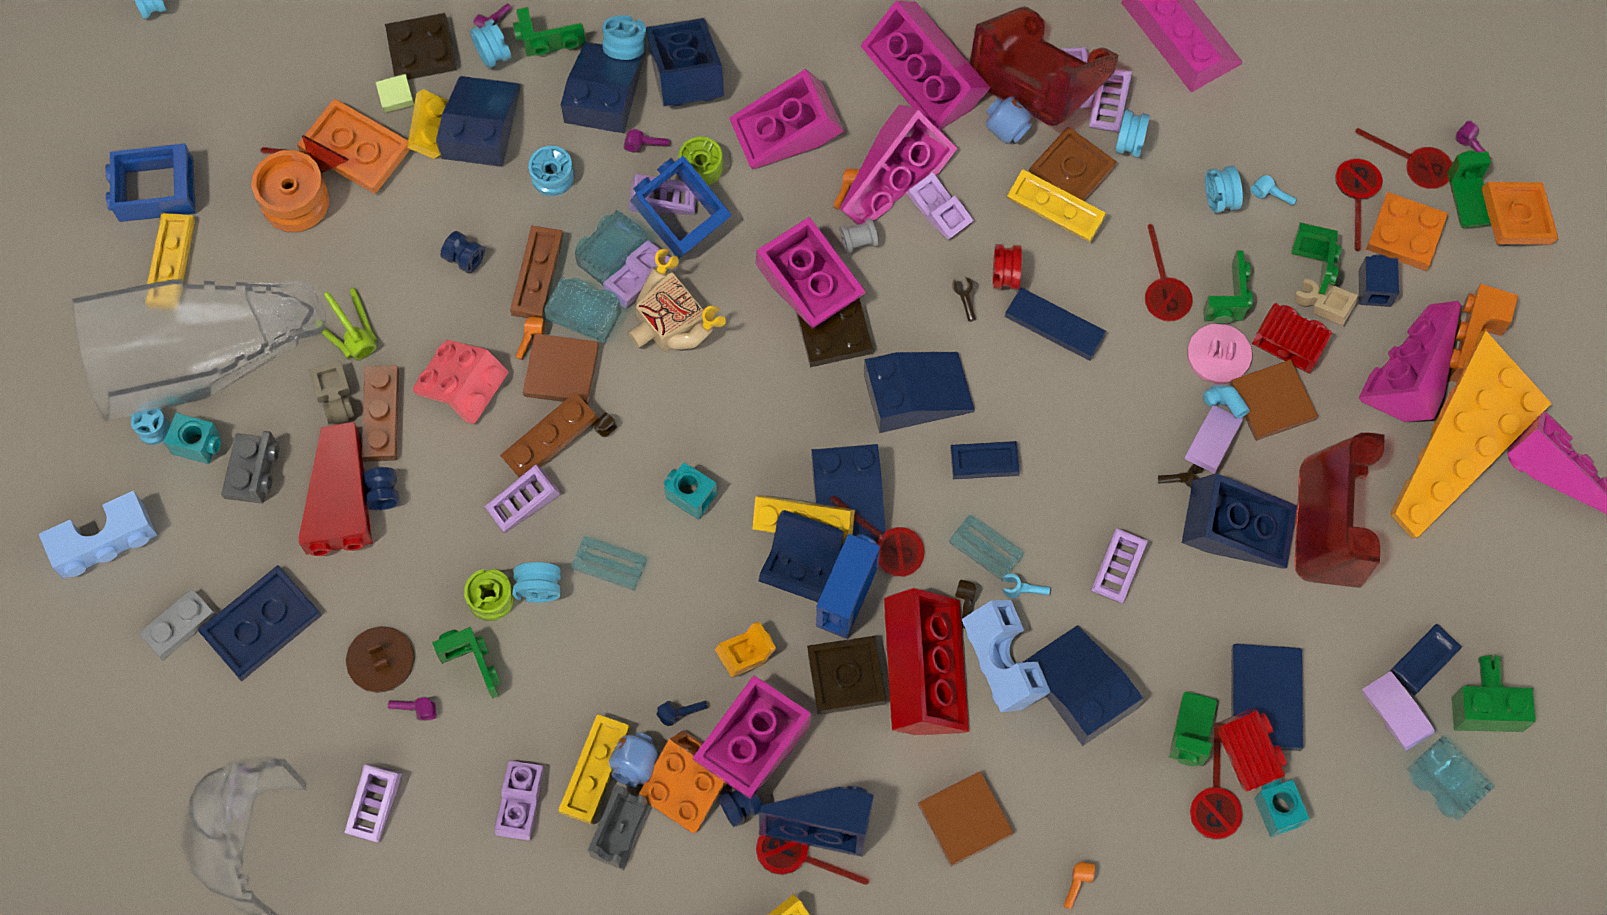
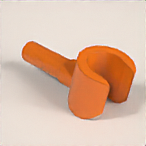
M848 168L844 171L841 190L832 206L834 209H840L849 191V187H851L859 172L858 169Z
M528 317L526 319L523 340L515 355L517 359H523L534 334L544 335L546 323L543 318Z
M1079 862L1074 866L1071 887L1063 907L1072 909L1081 881L1093 882L1095 871L1093 863Z

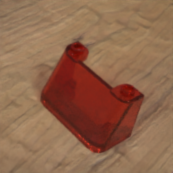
M1026 6L976 24L969 63L989 85L990 89L988 92L1002 100L1008 97L1016 98L1031 116L1050 126H1056L1067 121L1116 70L1119 55L1107 48L1100 47L1090 52L1086 63L1043 40L1045 33L1044 21L1040 14Z
M1359 433L1317 451L1303 460L1299 469L1294 557L1295 571L1303 580L1361 588L1380 563L1379 538L1370 529L1353 526L1355 479H1366L1368 466L1376 464L1381 459L1384 452L1385 434Z

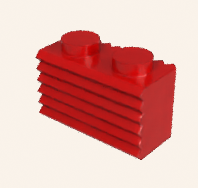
M1274 303L1256 333L1252 345L1283 361L1291 360L1295 367L1310 374L1327 345L1332 332L1327 330V327L1320 321H1309L1307 318L1298 315L1294 308L1288 305L1279 306L1278 303Z
M1251 708L1214 724L1239 784L1244 791H1251L1285 776L1282 767L1287 765V762L1279 745L1273 747L1268 734L1272 733L1273 729L1265 713L1259 715L1256 709Z

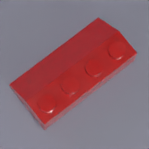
M911 588L885 597L884 617L892 731L911 735L969 732L960 601L917 588Z

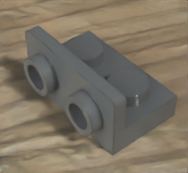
M263 431L262 436L235 434L221 492L224 499L263 504L265 494L269 493L272 488L273 478L270 473L272 464L277 462L280 452L279 443H277L270 431Z

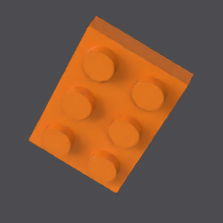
M335 98L297 144L301 152L373 194L378 192L411 150L407 148L408 140Z

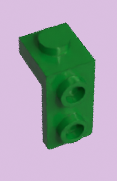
M528 7L516 9L519 22L513 23L517 41L523 40L527 57L533 55L542 56L548 52L561 49H574L584 45L586 41L582 23L534 32Z
M1469 150L1457 154L1447 172L1461 228L1491 225L1482 192V187L1484 186L1483 176L1491 164L1489 151L1476 152Z
M1300 222L1292 244L1291 254L1322 261L1318 294L1325 295L1328 285L1335 284L1339 271V266L1334 265V263L1337 264L1341 252V245L1336 244L1338 231Z
M1236 250L1232 261L1234 296H1208L1203 309L1204 321H1214L1216 324L1243 321L1247 309L1252 308V291L1247 290L1246 280H1249L1250 263L1249 261H1244L1243 250Z
M469 627L459 632L458 630L447 631L439 636V640L432 642L442 664L473 652L492 699L498 697L495 686L500 685L501 682L494 665L490 667L486 665L483 656L489 654L482 635L476 637L472 628Z
M1190 692L1183 693L1168 758L1175 759L1186 766L1202 767L1209 758L1212 743L1208 741L1217 705L1215 699Z

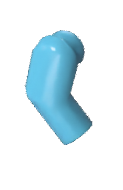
M1216 384L1211 386L1210 390H1206L1203 393L1206 405L1210 407L1217 404L1227 405L1236 419H1240L1250 412L1249 407L1233 386Z

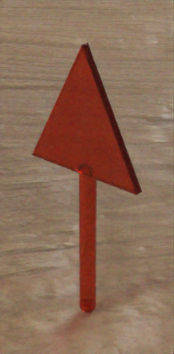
M305 135L302 136L306 151L299 152L309 155L317 163L321 173L349 160ZM262 147L260 149L262 153L273 154L281 150H288L269 147Z

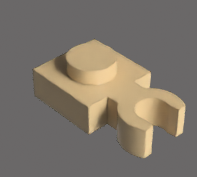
M1304 279L1302 290L1309 293L1297 290L1295 302L1302 306L1313 305V314L1343 326L1357 303L1358 295L1331 284L1328 285L1325 295L1318 294V284L1313 280Z

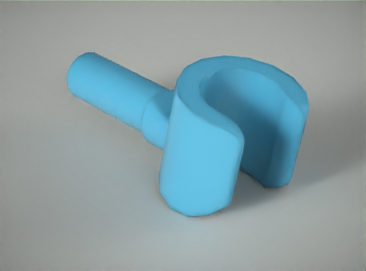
M1268 175L1261 176L1250 189L1253 195L1260 199L1265 198L1270 193L1292 206L1296 202V198L1276 187L1274 180Z
M1011 573L1003 577L1004 582L1017 584L1014 589H1003V593L1008 598H1016L1021 593L1050 594V587L1021 583L1020 578L1015 574Z

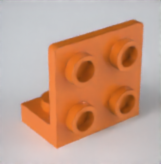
M683 730L668 740L654 765L650 780L644 783L639 795L644 796L652 807L691 833H696L700 829L721 789L727 783L693 760V756L702 746L703 742Z

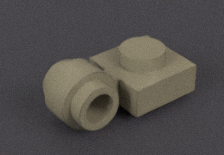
M341 361L309 369L318 402H329V404L323 405L328 424L335 422L338 425L349 422L348 418L354 417L349 398L342 399L341 397L351 394Z

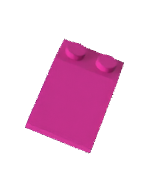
M807 69L799 72L729 117L748 164L752 169L818 148L844 132L823 83Z
M810 217L756 250V266L773 289L811 328L822 323L865 294V290Z
M753 675L693 756V760L751 799L792 752L810 727L811 713Z

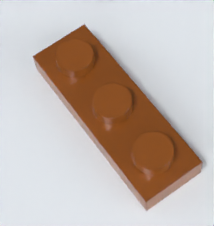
M531 225L510 309L512 316L522 318L539 317L544 319L564 238L563 230Z
M397 365L365 366L361 452L364 462L397 461L399 368Z
M575 392L500 456L520 478L535 465L541 468L599 418L578 393Z

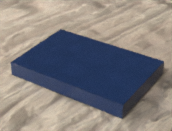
M277 565L199 628L198 632L242 682L321 617L322 614L283 569Z
M1233 644L1231 647V717L1251 708L1256 709L1259 715L1265 713L1273 729V732L1268 734L1273 747L1279 745L1281 750L1301 751L1303 749L1302 648Z

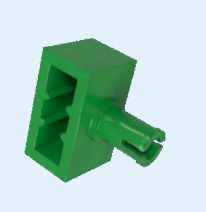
M1491 655L1479 657L1481 686H1462L1451 697L1454 731L1524 732L1536 722L1533 688L1504 686L1502 682L1501 657L1494 655L1493 660H1491Z

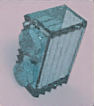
M615 210L611 216L606 215L601 219L597 226V231L593 232L592 236H586L579 241L575 249L577 265L603 286V282L625 266L627 256L647 241L646 231L622 212Z
M561 277L544 311L548 321L606 343L621 315V306L617 296L608 290L601 289L600 291H595L578 278H571L570 280Z
M1444 736L1439 738L1407 768L1411 773L1410 779L1412 783L1421 791L1427 790L1437 800L1435 804L1440 812L1449 818L1453 816L1457 821L1465 816L1494 788L1493 784L1489 783L1488 779L1484 778L1483 774L1478 772L1477 768L1473 767L1472 763L1468 762L1467 758L1463 757L1462 753Z

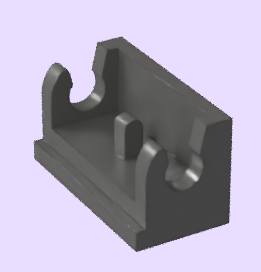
M616 784L588 848L591 858L624 871L651 808V804L647 802L644 796L638 795L636 797L628 793L626 788Z

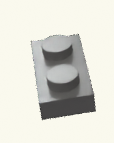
M191 589L140 631L139 635L164 660L197 633L199 628L215 616V613Z

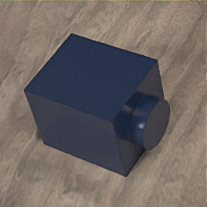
M1381 254L1366 256L1358 270L1359 305L1391 307L1399 294L1398 258H1388Z

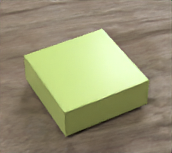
M406 74L375 82L384 113L414 106Z

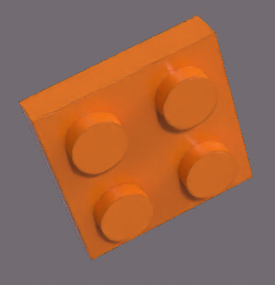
M1487 182L1482 187L1496 244H1553L1559 239L1543 182Z
M1387 192L1366 250L1385 255L1388 258H1398L1399 262L1427 271L1448 213Z

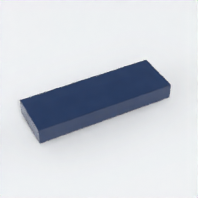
M1020 287L1005 312V317L1089 361L1106 334V331L1022 287Z

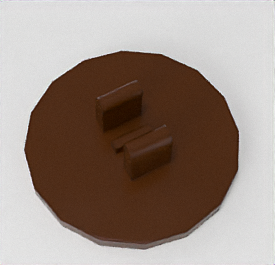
M379 626L367 629L356 636L348 648L345 659L347 672L354 683L365 691L375 693L391 691L403 684L412 671L414 663L412 645L404 634L394 628Z

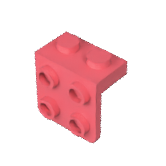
M447 340L436 350L426 369L419 375L413 391L418 396L447 403L465 422L475 424L509 371L487 349Z

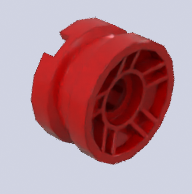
M995 244L992 275L993 289L1009 286L1011 290H1019L1022 266L1021 245H1012L1011 248L1004 247V244Z

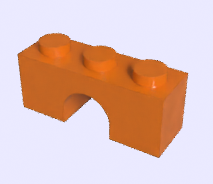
M1481 283L1474 294L1468 293L1462 309L1463 312L1467 313L1465 321H1460L1455 335V339L1460 341L1458 348H1453L1449 367L1452 368L1449 377L1450 381L1458 382L1463 372L1462 367L1466 359L1471 356L1477 344L1475 341L1480 332L1486 330L1488 333L1499 336L1504 334L1511 324L1518 295Z

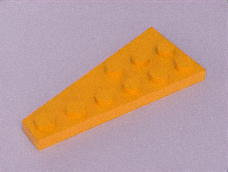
M1486 330L1479 333L1475 341L1477 344L1471 356L1466 359L1462 367L1463 372L1456 386L1451 389L1430 432L1432 435L1426 447L1421 450L1417 458L1418 463L1411 477L1406 480L1390 512V515L1412 539L1418 538L1552 404Z

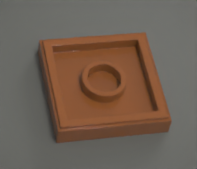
M1067 127L1029 168V173L1086 201L1116 168L1117 161L1073 129Z
M534 334L523 387V396L564 402L573 393L577 392L588 405L599 343L597 341Z
M1291 360L1230 381L1229 385L1238 391L1250 409V412L1244 417L1255 441L1315 421L1318 417Z
M980 771L918 802L923 816L951 867L1007 839L1014 833Z

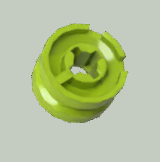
M702 136L690 138L684 142L679 150L678 159L684 156L708 186L715 183L723 171V158L720 146L716 141ZM697 160H700L701 162H703V163H705V164H703V165H698V164H697Z
M483 568L474 572L464 586L466 602L471 612L477 618L484 621H496L511 611L514 604L513 589L508 577L501 571L494 568L493 570H484ZM488 590H493L496 595L495 597L483 598L484 593Z

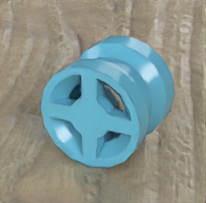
M135 0L143 19L150 17V14L155 11L160 13L167 11L163 0Z
M153 405L142 406L131 417L132 429L144 443L157 445L164 441L170 428V423L158 407Z

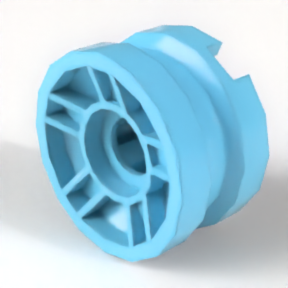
M619 15L608 18L603 23L602 33L604 38L602 40V48L608 56L620 60L637 58L644 53L646 27L640 19L636 22L632 20V16Z
M493 19L486 21L481 28L475 26L469 29L473 44L488 69L496 66V62L499 60L505 62L511 59L509 47L505 45L504 36L497 24L493 25L495 23Z
M1125 109L1115 149L1116 153L1130 152L1133 157H1140L1150 118L1149 114L1142 113L1139 116L1135 115L1133 111Z
M545 146L539 148L530 157L528 169L533 187L539 193L546 196H557L570 189L574 182V170L570 155L564 149L558 146ZM551 169L552 172H555V173H554V174H548V170Z
M1234 165L1227 166L1222 171H1219L1217 168L1207 170L1205 174V191L1211 211L1219 213L1223 212L1225 208L1230 210L1240 209L1243 201L1241 179Z
M529 562L514 567L513 578L516 580V584L513 586L514 598L520 600L521 596L526 597V602L544 603L557 600L560 597L561 588L557 582L561 579V569L558 566L550 563Z

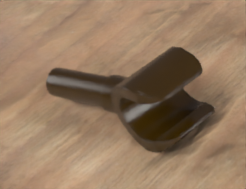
M965 276L968 286L964 291H958L955 279L952 282V288L960 295L968 322L976 320L970 297L973 285L971 280Z
M606 412L591 425L601 437L609 436L617 428V425L614 424V418Z
M1193 464L1185 473L1158 475V484L1185 482L1191 488L1192 481L1199 479L1193 474L1202 473L1204 468Z
M961 579L955 597L965 600L962 613L963 619L971 613L976 586L972 582Z

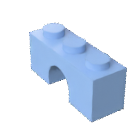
M134 490L102 505L107 521L102 531L94 536H83L79 528L71 520L39 533L52 568L63 579L78 576L85 572L86 568L98 562L111 561L117 557L118 553L129 548L141 547L150 538L157 536L146 508Z
M1011 600L989 601L962 619L967 638L973 645L979 660L980 669L986 676L992 691L993 700L998 705L1000 712L1021 711L1051 693L1038 661L1015 664L1011 659V641L1016 635L1024 631Z

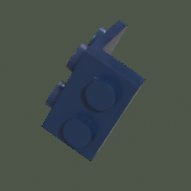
M786 510L781 511L777 520L772 549L760 572L759 582L818 602L840 554L844 538L843 531Z

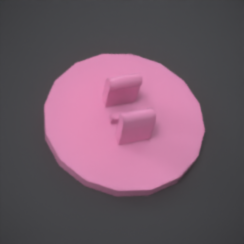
M1210 324L1200 328L1191 337L1187 349L1188 362L1193 371L1202 379L1215 384H1229L1232 379L1243 376L1248 371L1252 360L1251 345L1246 336L1235 327L1226 324Z

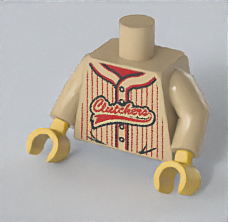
M660 249L656 252L655 263L657 266H654L636 300L635 310L640 324L630 330L628 335L638 348L652 339L663 351L696 348L713 331V326L722 327L726 323V318L723 316H717L714 319V315L720 310L719 307L708 306L703 310L672 272L669 274L666 272L667 269H673L679 263L678 257L672 256L666 264L665 256L668 254L669 249Z

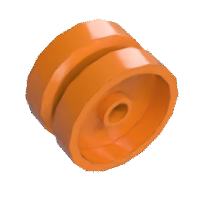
M281 150L270 154L257 165L252 174L251 188L265 219L274 228L285 232L307 230L320 222L329 209L330 194L317 163L305 153L296 150Z

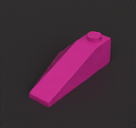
M899 104L880 129L840 210L857 225L865 223V219L868 218L874 221L892 208V204L904 196L909 189L932 172L934 175H937L957 150V147L918 109Z
M1459 301L1429 304L1407 330L1409 337L1400 347L1393 346L1388 352L1390 359L1382 368L1375 367L1369 374L1359 396L1361 402L1403 422L1425 421L1435 418L1445 394L1461 308Z
M1544 411L1509 446L1507 453L1509 462L1519 472L1525 471L1531 478L1607 514V477L1604 476L1600 479L1597 475L1598 471L1593 464L1594 461L1588 454H1578L1570 443L1573 439L1572 436Z

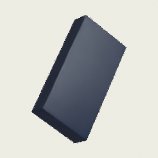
M1017 441L956 444L950 447L953 480L1019 476Z
M1436 623L1390 671L1415 696L1462 646Z

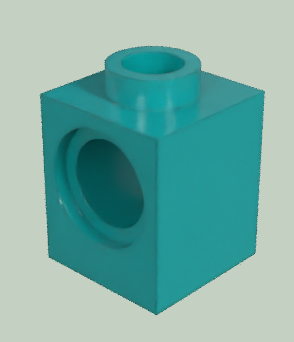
M175 413L164 439V444L172 455L209 464L212 456L216 455L220 449L221 434L212 422ZM202 435L198 442L189 444L193 437Z
M685 462L681 464L678 470H671L664 481L666 499L698 520L718 495L716 482ZM685 485H693L697 488L691 494H684L680 491Z
M1279 778L1261 786L1262 790L1254 798L1270 838L1303 827L1310 820L1293 780L1282 783ZM1274 798L1284 800L1288 806V812L1281 813L1277 811L1273 806L1272 800Z

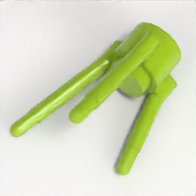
M351 288L350 294L363 329L359 326H352L330 292L326 291L324 297L347 330L343 335L345 341L343 343L321 324L317 325V330L337 346L347 359L353 357L358 361L371 355L376 349L375 342L378 339L370 328L356 289Z

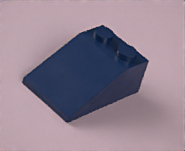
M705 18L646 27V39L663 106H681L688 102L711 101L718 97H724L722 64Z
M585 41L567 78L560 105L564 123L624 134L645 52L634 59L620 60L604 53L602 44Z
M459 76L442 113L436 142L441 158L503 167L521 88L520 83Z
M895 352L864 359V378L879 433L973 413L975 410L958 352Z
M878 444L811 449L815 503L855 509L852 535L856 537L857 535H865L873 539L877 544L879 537L886 532ZM886 539L881 546V552L887 551Z
M1220 474L1208 475L1192 481L1181 543L1210 554L1285 569L1288 565L1297 505Z
M1078 625L1023 661H1038L1051 692L1046 695L1047 699L1082 746L1137 710L1143 700L1142 695L1124 671Z
M848 786L847 788L837 787L761 805L759 811V835L862 857L874 795L867 793V790L861 787Z

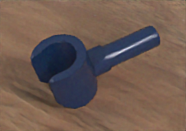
M667 701L657 708L658 712L656 714L665 726H672L681 717L707 709L705 701H701L676 709L672 701Z

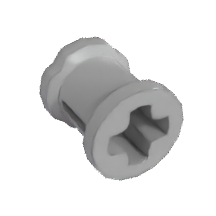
M871 218L865 219V223L850 227L842 225L839 227L842 244L846 253H851L854 248L869 244L872 246L878 245L876 229Z

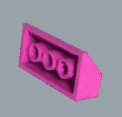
M896 0L860 45L910 106L918 109L939 130H942L970 112L990 89L989 85L917 2Z
M1122 0L1121 4L1191 93L1242 64V60L1194 0Z

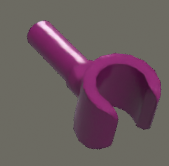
M506 3L489 18L478 14L473 23L481 28L486 21L493 19L495 22L493 25H495L512 8Z
M1467 121L1457 132L1456 141L1464 146L1469 145L1476 152H1486L1479 144V141L1475 139L1479 133L1478 126L1472 121Z
M638 129L628 131L624 141V149L633 153L639 152L641 144L669 145V139L644 136L643 132Z
M420 697L410 702L388 701V709L416 710L417 720L427 721L437 717L436 704L426 697Z

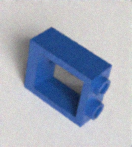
M186 143L110 152V164L105 166L106 178L108 183H110V192H106V204L108 210L114 212L119 222L160 218L161 213L195 214L194 158ZM174 168V196L127 201V173Z
M684 156L676 162L672 157L657 169L660 174L651 181L646 177L633 188L636 194L630 199V202L671 252L678 257V260L732 216ZM675 174L681 178L711 215L681 241L678 240L645 199Z
M851 534L847 535L816 606V627L848 639L878 570L880 546L876 545L873 539L865 535H857V537Z

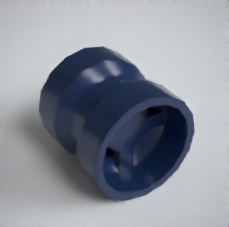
M456 230L445 240L440 256L449 263L456 262L459 269L470 274L477 269L483 260L485 247L475 241L469 242L466 235Z
M377 467L363 473L364 486L368 488V493L365 496L368 509L388 510L399 505V493L394 489V485L397 483L395 469Z
M738 790L733 793L725 792L717 797L733 828L743 823L745 817L758 815L760 806L763 805L757 792L751 799Z

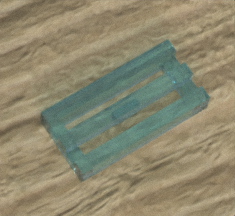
M970 514L949 541L951 545L1001 581H1004L1003 577L1013 570L1024 554ZM970 526L1012 556L1011 559H1007L986 542L967 530ZM960 537H964L966 540H968L970 543L975 545L977 548L982 550L984 553L989 555L991 558H993L995 561H997L1004 567L1001 568L999 565H997L992 560L987 558L985 555L980 553L978 550H976L974 547H972L967 542L962 540Z
M583 536L571 566L573 570L635 591L637 581L641 577L642 569L645 567L647 559L633 552ZM588 547L635 563L636 565L632 568L586 552V549ZM583 559L607 567L609 569L630 575L631 577L627 578L612 573L610 571L586 564L581 561Z

